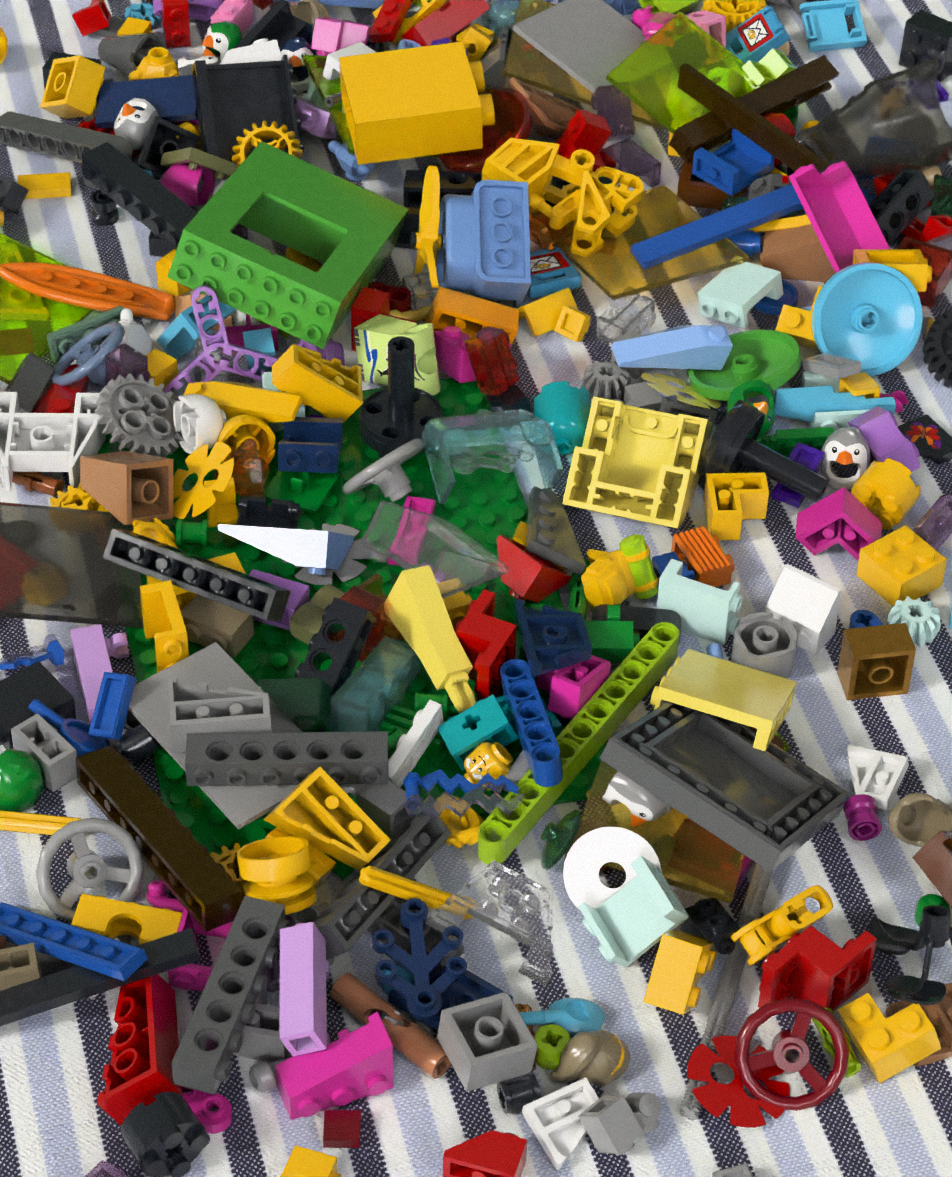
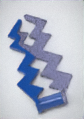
M54 634L45 637L43 646L30 647L23 653H11L0 659V670L16 669L21 665L30 666L49 659L55 666L64 664V650Z
M441 769L423 777L417 772H408L403 780L406 790L405 808L409 816H417L423 812L435 820L438 819L446 807L461 818L472 804H478L490 815L496 806L510 815L523 800L524 796L522 793H519V787L505 776L501 775L495 780L488 773L477 784H472L458 773L449 779ZM437 783L446 790L437 801L430 794L424 802L419 796L421 786L428 793ZM458 787L466 793L459 801L452 796ZM487 788L494 792L490 797L484 794ZM503 788L518 794L509 802L500 796Z

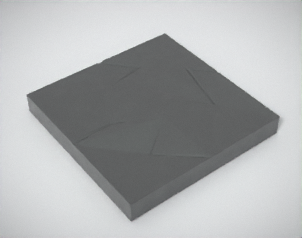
M672 702L664 703L612 736L599 758L680 813L686 814L689 819L769 872H772L804 845L806 841L810 840L836 818L842 811L844 803L850 797L849 792L772 742L766 751L753 748L756 732L747 726Z

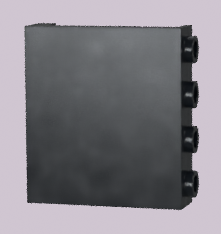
M283 55L280 61L217 65H206L205 60L194 62L191 73L202 151L233 162L232 156L236 153L233 152L232 148L235 145H239L236 140L237 136L245 138L244 128L251 132L253 131L252 124L256 123L258 128L262 127L263 120L267 122L268 127H271L273 121L277 122L278 129L282 125H286L287 133L293 131L296 136L294 139H299L298 129H300L301 122L299 114L295 113L294 106L297 103V93L295 89H292L293 66L288 64L287 55ZM264 139L261 141L265 143H270L274 141V139ZM299 139L301 143L299 149H302L304 154V142L303 139ZM252 146V148L249 150L247 157H248V156L251 154V152L255 149L253 146ZM286 147L282 151L288 153V148Z

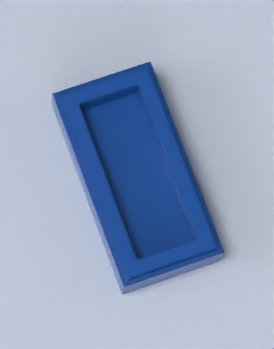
M104 672L88 735L97 738L121 740L136 681L135 677L127 674Z

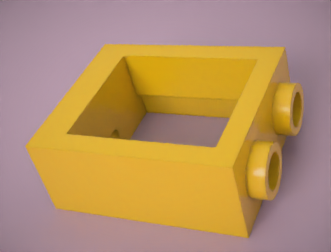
M853 249V264L872 262L892 267L905 275L917 292H926L927 283H931L932 267L928 266V260L924 258L920 249Z

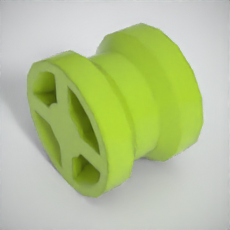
M549 1024L540 1027L534 1036V1040L538 1045L535 1062L543 1069L555 1070L559 1066L561 1052L570 1040V1037L563 1027Z

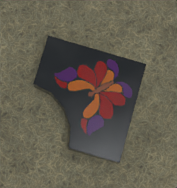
M928 414L897 427L906 439L916 445L920 456L931 459L938 465L952 459V437Z

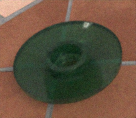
M573 810L565 815L557 824L550 822L543 830L541 840L545 841L541 856V867L545 870L551 869L558 863L574 840L582 820V813L580 811Z

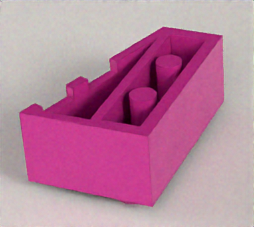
M378 1012L368 1017L370 1023L351 1033L348 1028L338 1032L339 1039L328 1044L326 1050L292 1056L276 1065L277 1088L291 1120L300 1117H310L319 1111L334 1106H344L353 1100L369 1095H379L393 1088V1044Z

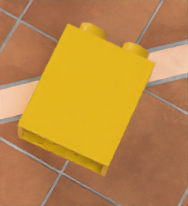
M463 41L339 57L341 99L358 165L483 148L482 127L495 124L494 105L490 93L478 95V93L485 91L481 61H468Z

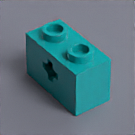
M494 695L479 700L474 706L456 716L450 717L445 723L437 727L451 755L462 771L465 770L464 759L481 743L490 742L493 744L498 742L505 747L519 738Z

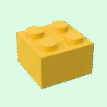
M81 55L54 59L40 108L64 119L92 116L97 106L96 98L99 88L104 82L103 74L105 67Z
M905 525L860 549L856 576L890 605L894 606L896 600L904 601L907 596L912 600H917L919 597L942 586L947 559Z

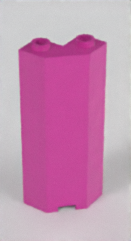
M845 161L830 165L822 173H819L814 164L802 166L794 174L788 176L835 274L853 264V249H890L851 169Z

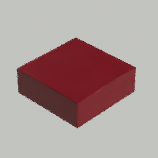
M325 1110L323 1148H360L361 1110Z

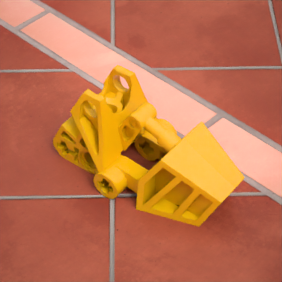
M509 138L485 160L482 169V180L528 182L529 215L540 211L550 218L549 226L555 230L563 228L572 221V253L589 257L603 248L604 241L601 235L604 228L618 237L635 223L638 212L635 203L641 199L644 190V184L639 177L606 166L600 167L593 172L595 158L587 150L579 149L574 151L569 160L558 155L560 144ZM553 176L571 184L563 185L561 190L551 185ZM608 177L612 180V183L603 184L598 178ZM629 187H633V191L628 190ZM545 200L557 205L551 207L549 204L545 202ZM623 212L628 213L626 216L621 215ZM586 240L591 244V247L582 249L576 242Z

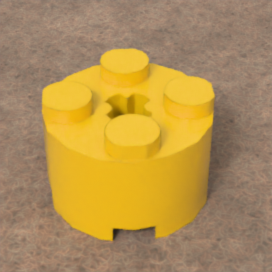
M887 458L884 462L873 461L855 482L851 489V494L882 522V529L890 530L894 525L900 523L921 495L920 485L915 486L909 477L912 472L900 462Z

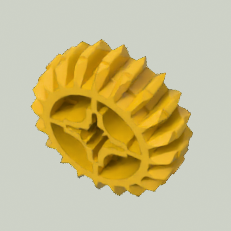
M704 0L702 10L725 16L727 34L767 5L765 0Z
M264 120L260 128H258L256 123H253V131L251 132L244 128L245 138L237 136L236 140L239 145H235L232 148L233 152L236 153L232 156V161L237 164V168L247 158L252 146L256 148L261 140L274 139V141L266 144L281 151L287 147L288 154L297 158L303 156L302 149H299L301 146L300 140L294 139L296 137L293 131L287 133L286 125H282L278 129V124L273 121L271 127H268L267 122Z

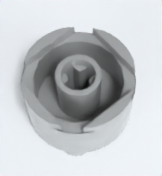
M757 612L743 617L734 631L731 662L786 679L789 678L794 666L797 644V631L793 624L783 617L782 621L772 618L773 613Z

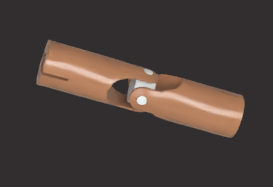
M351 973L343 974L334 983L330 997L363 1024L370 1023L368 1019L370 1015L378 1012L381 1018L382 1011L385 1012L387 1015L381 1020L393 1047L433 1079L441 1077L450 1068L451 1063L439 1041L415 1023L408 1021L401 1012Z

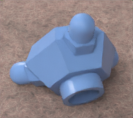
M333 140L328 144V149L335 154L341 168L346 171V177L351 180H364L379 164L377 162L358 165L352 140H348L343 144Z

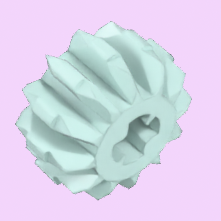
M909 596L904 601L896 600L895 605L888 614L889 624L906 623L913 643L920 647L925 642L932 643L940 631L939 609L932 606V601L923 602L920 597L917 600H912Z

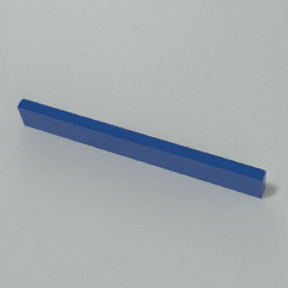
M790 184L631 245L630 252L643 269H647L803 209V206L793 185Z

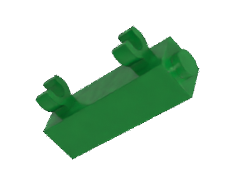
M532 603V609L542 611V607L545 604ZM607 605L606 621L584 620L592 646L591 655L610 661L611 664H621L640 642L639 633H634L633 621H620V605ZM519 631V659L528 663Z

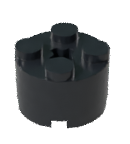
M162 1092L154 1095L157 1101L147 1106L141 1102L132 1109L121 1126V1134L124 1137L123 1141L146 1176L165 1177L171 1175L172 1177H182L190 1170L191 1162L208 1145L210 1136L181 1094L177 1092Z

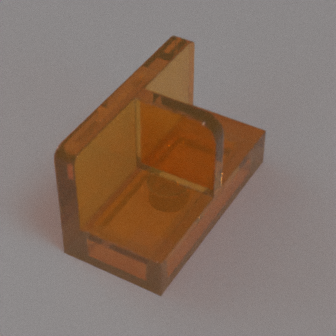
M538 211L532 216L529 215L530 240L542 249L551 251L571 236L572 232L567 226L559 230L552 229L549 226L550 218Z

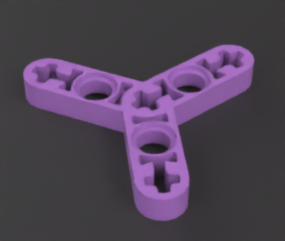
M208 285L196 287L191 295V303L204 350L167 384L165 393L172 391L171 388L173 387L177 390L184 385V381L180 380L183 376L188 383L197 382L191 379L189 374L190 370L195 366H200L206 371L205 379L199 382H210L221 370L262 381V374L269 371L261 368V374L255 373L259 367V358L265 359L263 361L264 366L272 367L279 357L229 343L215 290ZM201 291H205L206 295H212L213 299H210L208 303L209 309L211 311L216 308L217 313H207L202 317L199 316V312L205 311L203 303L196 301V298L200 297ZM208 319L217 320L220 324L219 331L215 334L206 333L203 329L204 322ZM218 347H222L223 353L231 356V350L237 351L234 356L233 366H229L230 359L221 357L219 361H215L214 355L210 354L211 350L216 351ZM245 354L252 356L255 361L254 366L248 370H244L238 365L239 357Z

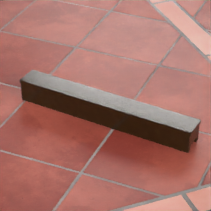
M823 55L737 99L761 116L772 112L776 114L785 113L830 90L832 85L828 81L838 77L840 73L828 61L827 57ZM709 112L678 127L669 145L674 148L686 163L693 159L694 151L703 148L710 151L731 140L734 128L713 112Z

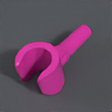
M896 390L891 394L880 393V398L894 397L896 413L904 410L902 404H909L902 390Z

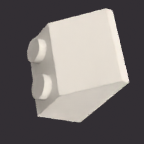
M787 564L770 596L765 612L773 613L772 618L782 621L783 617L789 620L797 631L796 645L817 655L835 634L842 589Z

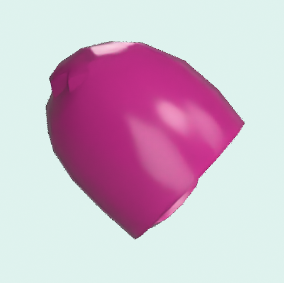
M186 163L173 165L167 169L159 183L192 209H202L214 188L216 180L213 171L197 165L196 170L191 171L188 170L189 164ZM203 175L204 185L201 192L198 193L199 182Z

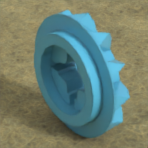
M141 1L140 4L133 3L131 7L125 8L124 20L128 17L151 21L152 27L162 21V18L153 14L152 2L143 3Z

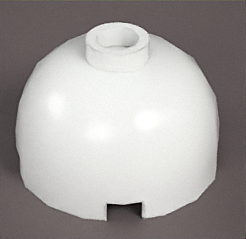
M201 394L179 396L180 401L175 402L173 406V421L175 432H181L184 439L179 441L181 447L188 454L193 453L205 444H208V450L211 449L218 440L223 424L227 421L225 412L210 397Z

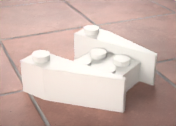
M0 392V474L6 492H11L13 472H68L70 485L73 488H78L80 483V456L97 454L106 439V434L102 433L106 425L97 423L101 415L95 413L99 406L96 404V400L100 396L99 393H76L74 413H20L18 393Z

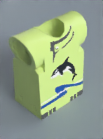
M379 314L354 327L358 366H361L362 381L388 386V342L394 337L404 336L412 339L415 344L414 388L424 390L432 396L440 392L432 323L417 325L414 322Z

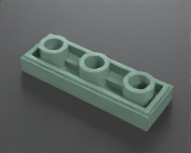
M118 306L46 334L51 359L54 362H58L74 344L96 328L107 323L119 322L121 320V311L125 308ZM108 336L103 337L92 344V346L100 345Z

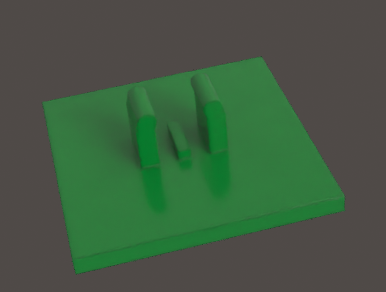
M278 471L261 497L267 498V501L271 502L272 499L294 500L295 503L300 504L302 511L316 515L338 482L340 474Z

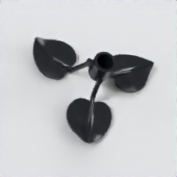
M936 905L923 908L919 931L891 925L874 917L869 933L877 938L875 950L885 954L904 955L910 950L918 951L926 946L921 978L908 975L890 978L886 983V992L889 996L919 1005H934L945 998V985L941 982L927 979L933 948L945 946V942L949 939L952 945L951 911L948 908Z

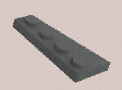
M534 486L528 500L526 550L581 575L586 564L561 498L549 489H540Z

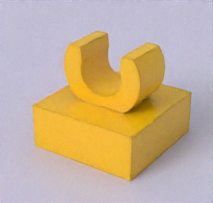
M564 305L554 331L575 342H582L584 334L588 332L591 324V316L570 305Z

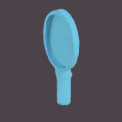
M563 998L557 1000L549 1006L548 1010L519 1012L526 1026L555 1024L566 1029L570 1037L575 1036L579 1032L599 1031L605 1021L604 1011L599 1005L582 998Z

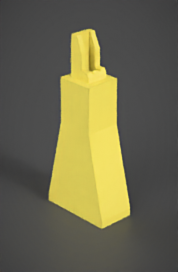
M426 565L403 570L382 608L420 658L437 691L446 689L451 701L460 714L476 703L474 693L468 684V674L473 666L456 636L430 566Z

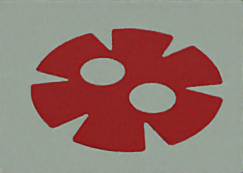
M717 1036L712 1038L719 1056L701 1043L690 1056L687 1074L689 1079L709 1083L692 1090L698 1102L709 1113L718 1118L730 1106L731 1125L748 1128L766 1125L759 1106L775 1119L782 1115L786 1108L775 1106L762 1099H753L745 1093L734 1060L737 1036ZM759 1045L750 1055L767 1050ZM715 1063L727 1064L734 1072V1080L729 1084L718 1083L710 1074L711 1066ZM778 1065L752 1071L754 1076L761 1080L768 1090L777 1095L790 1096L788 1083L769 1080V1078L785 1072Z

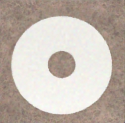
M602 827L580 837L570 848L563 868L564 885L574 905L579 909L578 906L584 902L597 909L637 876L631 863L640 856L655 863L662 873L658 856L652 846L635 832L620 827ZM616 862L625 869L626 879L620 887L608 888L601 883L599 871L605 863Z

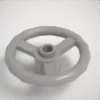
M413 439L369 465L343 485V492L350 495L370 484H375L379 486L386 498H390L392 503L406 496L413 490L409 485L411 481L401 465L424 448L425 443L423 439Z
M93 817L72 821L53 833L40 852L36 869L38 889L41 897L52 912L67 922H72L76 910L71 907L84 888L97 887L104 880L127 883V886L117 900L132 902L140 890L144 873L141 850L131 834L113 821ZM84 832L106 833L119 841L128 855L130 869L106 865L101 857L88 848ZM70 839L74 852L68 858L67 871L72 881L60 898H58L52 888L50 868L53 856L60 846ZM89 866H91V868L85 873V870Z

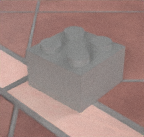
M507 991L441 1010L437 1039L466 1092L532 1073L538 1045Z

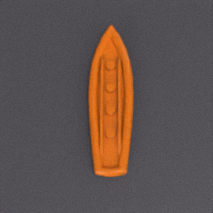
M37 262L0 264L1 278L22 290L56 302L104 312L122 306L123 308L131 309L135 317L162 321L169 320L176 308V299L173 294L93 271Z

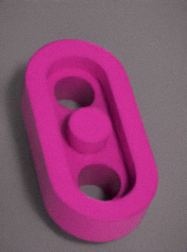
M182 1086V1092L189 1091V1093H182L183 1098L192 1108L207 1133H220L230 1126L232 1122V1107L225 1097L217 1092L215 1095ZM212 1108H217V1109H218L217 1111H214V1112L209 1111V1109H212Z

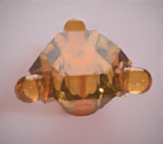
M251 438L245 440L243 446H239L224 462L234 458V468L231 477L234 479L235 493L244 498L246 495L265 498L263 485L269 475V466L263 458L258 457L257 443ZM217 469L213 472L214 480H216L219 475Z

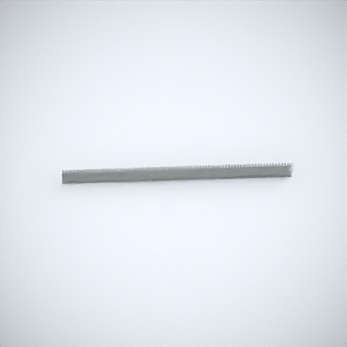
M757 863L752 874L753 877H751L752 880L750 881L748 892L746 893L743 908L741 909L739 921L737 922L740 928L760 917L761 907H763L762 904L773 871L769 872ZM739 940L735 942L734 951L728 954L725 961L724 970L720 977V983L716 990L717 993L715 994L714 1003L712 1004L711 1013L709 1014L701 1041L702 1044L716 1055L718 1052L712 1038L724 1035L725 1025L728 1022V1015H730L729 1012H731L730 1009L732 1008L736 989L740 982L739 979L741 978L747 959L746 956L748 955ZM714 1064L710 1068V1074H712L711 1070H713ZM689 1079L687 1089L685 1090L686 1093L683 1097L684 1100L681 1104L682 1110H680L684 1117L689 1116L692 1120L698 1119L699 1109L702 1107L692 1090L709 1084L708 1082Z

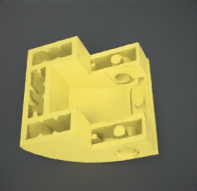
M593 396L582 447L575 446L562 504L679 529L688 513L700 476L698 472L705 458L712 422L704 418L684 414L674 415L624 405L619 401Z

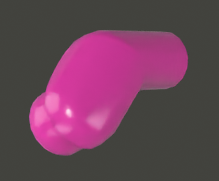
M152 881L149 883V892L146 893V896L153 907L167 908L183 913L184 906L178 899L170 897L166 892L167 887L162 881Z

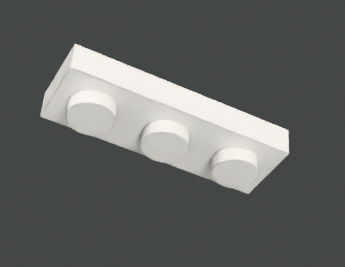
M429 700L423 710L420 709L416 713L413 726L407 734H403L400 737L396 751L390 759L388 758V781L399 788L403 785V780L408 772L413 770L437 734V727L444 723L441 704Z

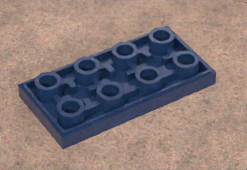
M192 75L103 83L100 87L95 121L98 129L114 128V122L121 108L133 98L147 100L157 110L159 117L168 122L198 120ZM133 106V108H135V109H137V110H142V111L145 110V109L142 108V107Z

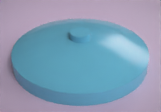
M872 262L850 265L834 274L824 284L816 298L812 312L814 340L821 354L827 353L861 362L862 372L860 373L866 372L869 376L888 372L909 356L918 341L923 321L921 301L913 284L898 270Z

